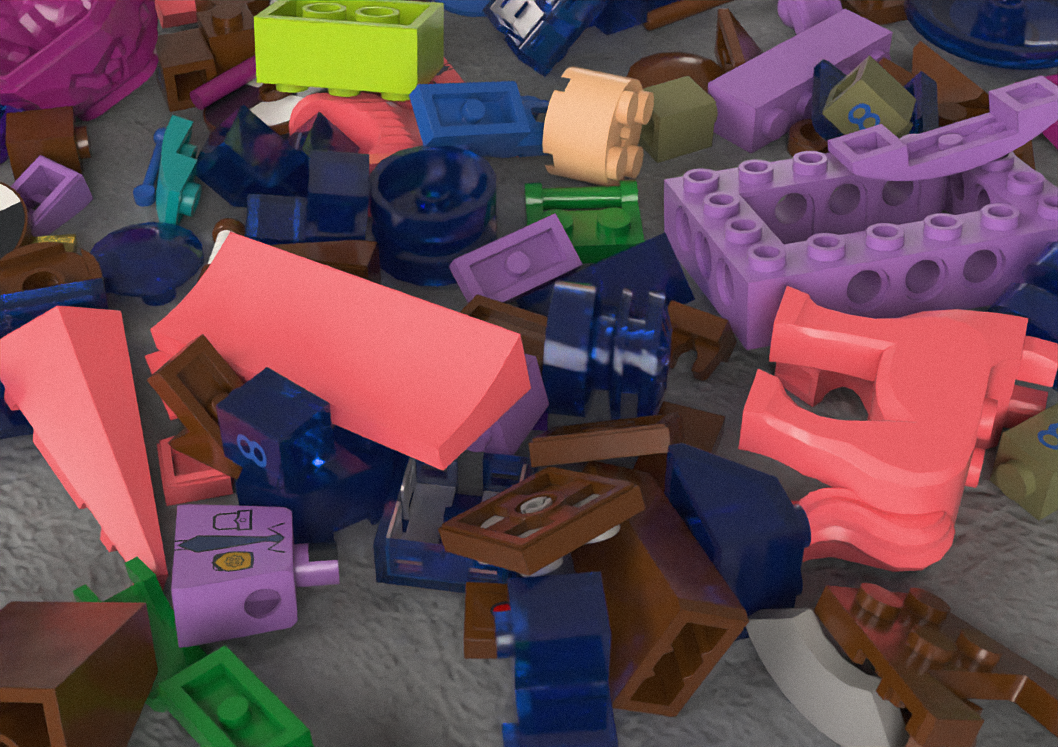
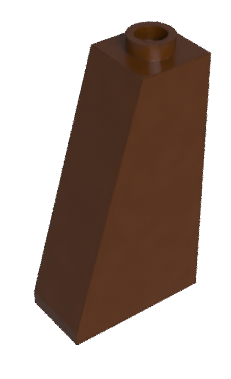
M588 461L581 473L632 482L639 485L646 508L620 523L619 532L611 538L596 543H586L570 552L609 708L676 717L749 623L748 616L740 601L650 473L597 461Z

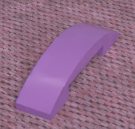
M1040 75L989 91V113L901 140L884 125L879 124L827 140L828 151L853 174L878 180L918 181L961 173L987 164L1012 152L1058 120V86Z

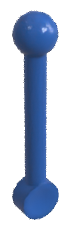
M165 127L158 128L153 134V140L156 145L143 184L138 185L133 190L134 202L139 206H150L156 202L154 184L160 166L163 138L166 131Z

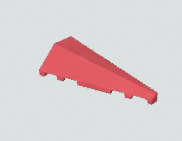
M57 305L0 339V381L5 387L4 400L12 411L21 410L33 427L34 444L79 509L89 508L102 527L100 540L108 552L118 550L125 562L137 556L156 575L163 590L168 577L122 313L120 310Z

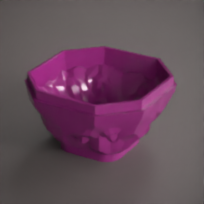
M0 0V105H9L16 109L24 108L27 111L73 106L75 116L82 121H90L102 115L144 84L154 73L158 65L159 59L155 47L158 40V16L155 1Z

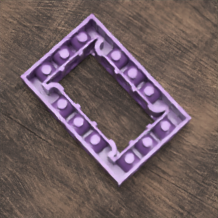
M917 134L904 135L900 140ZM803 151L796 153L792 159L774 162L747 160L740 163L737 168L718 171L704 168L692 169L685 172L681 177L664 179V241L721 317L729 321L733 333L745 349L751 350L771 346L773 325L786 286L809 294L812 301L818 306L873 319L900 318L922 311L967 310L1058 293V188L1045 179L1041 173L1036 172L1018 158L1013 151L987 164L961 173L928 180L889 182L853 174L830 152ZM787 195L783 201L778 203L782 197ZM942 210H946L949 214L942 213Z

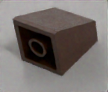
M11 601L0 610V747H127L158 674L146 603Z

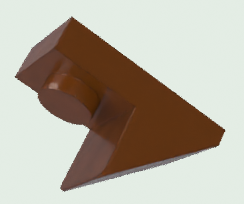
M204 334L190 341L147 379L148 383L185 426L168 444L174 450L239 481L245 479L259 466L253 459L245 457L240 451L237 444V436L239 434L244 435L250 442H257L263 449L266 458L287 438L286 434ZM243 439L240 440L242 449L246 453H250L248 443ZM254 448L256 458L259 461H263L261 451L258 448Z

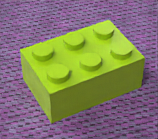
M277 0L254 16L257 83L276 84V90L281 92L296 93L306 91L309 87L328 88L330 95L338 97H351L359 95L361 91L381 92V97L385 100L407 101L410 100L409 94L418 84H428L444 67V3L406 0Z

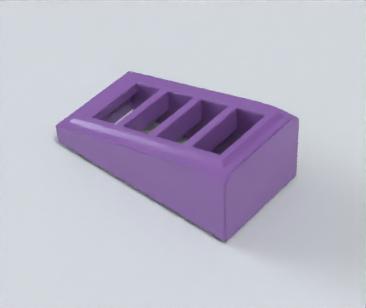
M39 155L10 186L22 197L31 215L32 232L28 245L42 241L83 210L93 200V196L82 174L42 155ZM38 206L35 211L32 210L33 207Z

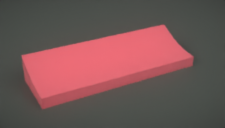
M233 232L229 233L212 263L193 289L166 317L150 329L157 349L172 356L178 353L190 341L204 334L247 388L443 471L531 389L521 334Z

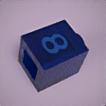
M268 367L241 387L234 389L216 405L224 456L284 494H287L335 455L329 402Z

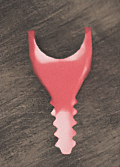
M328 92L314 93L300 100L290 116L289 133L297 149L309 160H326L337 163L327 173L322 191L323 202L326 208L337 220L376 217L405 208L423 193L449 164L463 160L452 159L448 146L424 147L414 112L375 94L361 92L356 96L338 97L330 95Z

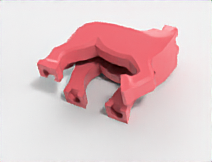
M786 286L774 321L769 362H776L775 374L772 375L757 369L743 409L738 449L775 459L793 468L800 474L814 478L832 488L815 490L798 501H792L776 496L757 481L735 472L730 486L729 505L723 506L719 518L715 554L734 557L741 553H754L770 556L789 564H799L808 560L833 557L891 572L922 571L933 563L940 561L953 543L955 535L954 526L964 487L977 488L985 450L998 446L1003 427L1011 429L1046 409L1048 392L1014 384L1015 380L1053 387L1058 370V343L1026 336L1029 319L1026 317L951 309L922 311L900 318L873 319L818 306L812 301L809 294ZM846 387L852 389L860 397L869 416L867 421L838 420L819 416L798 406L786 394L785 389L811 407H814L831 390Z

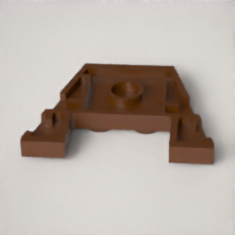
M862 583L860 588L825 586L813 610L853 662L863 665L867 657L876 668L875 673L882 678L876 689L877 694L882 700L890 701L896 708L907 707L912 716L905 730L921 747L972 746L985 720L960 699L1012 701L1058 737V679L952 614L950 606L938 596L920 588H910L908 593L892 592L871 583Z

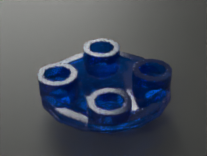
M162 222L131 224L110 232L98 241L90 252L100 265L107 293L141 297L142 301L149 306H161L173 301L177 295L176 288L182 286L193 277L205 261L202 242L192 231L176 224Z

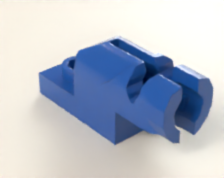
M516 81L418 84L409 94L424 147L448 146L452 159L548 155L543 153L542 145L545 122H537V117L539 113H547L550 101L539 100L534 96H520Z

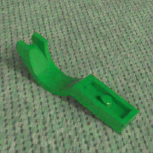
M137 556L124 563L128 576L134 585L103 602L146 603L158 667V674L145 702L149 707L157 712L165 713L169 711L201 747H314L310 730L226 645L209 655L198 645L179 648L174 611L165 597L156 575ZM86 584L72 591L76 602H102Z

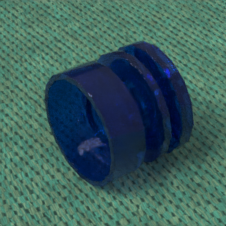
M556 280L549 306L543 355L542 380L549 401V406L544 413L587 418L595 390L608 392V410L611 420L623 418L627 393L638 394L637 417L655 415L663 395L667 391L673 327L671 326L666 304L667 291L650 289L646 317L642 318L634 317V287H624L618 301L616 313L611 315L603 314L602 294L598 284Z

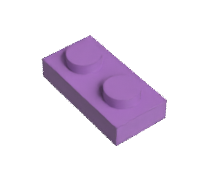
M556 213L454 259L449 268L468 303L478 294L508 304L576 272L583 264Z

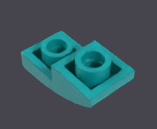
M172 115L164 134L156 189L158 220L162 231L171 235L175 234L184 215L194 216L202 193V185L194 183L198 162L196 159L198 146L190 144L193 121Z

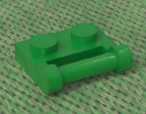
M620 180L618 186L542 188V183H524L526 226L556 213L582 264L644 262L645 240L638 204L636 180ZM601 208H605V209H603V210L565 211V210H569V209H601Z

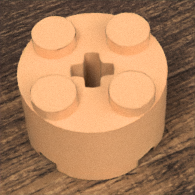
M575 66L569 67L561 77L571 80L565 92L554 90L545 118L542 141L543 153L553 155L554 164L545 165L547 172L551 175L600 186H618V182L624 180L625 177L635 179L643 163L644 151L643 147L638 146L642 124L646 125L649 122L653 112V93L644 91L638 79Z

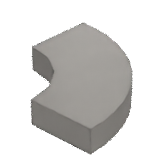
M811 608L760 609L748 616L749 623L746 625V629L767 671L794 707L819 731L842 747H905L909 734L905 730L906 726L900 708H896L890 701L882 700L876 692L882 678L867 675L845 660L825 636Z

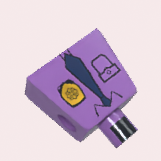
M177 505L171 592L179 648L291 628L298 622L297 587L340 584L337 541L295 544L292 511L286 507Z

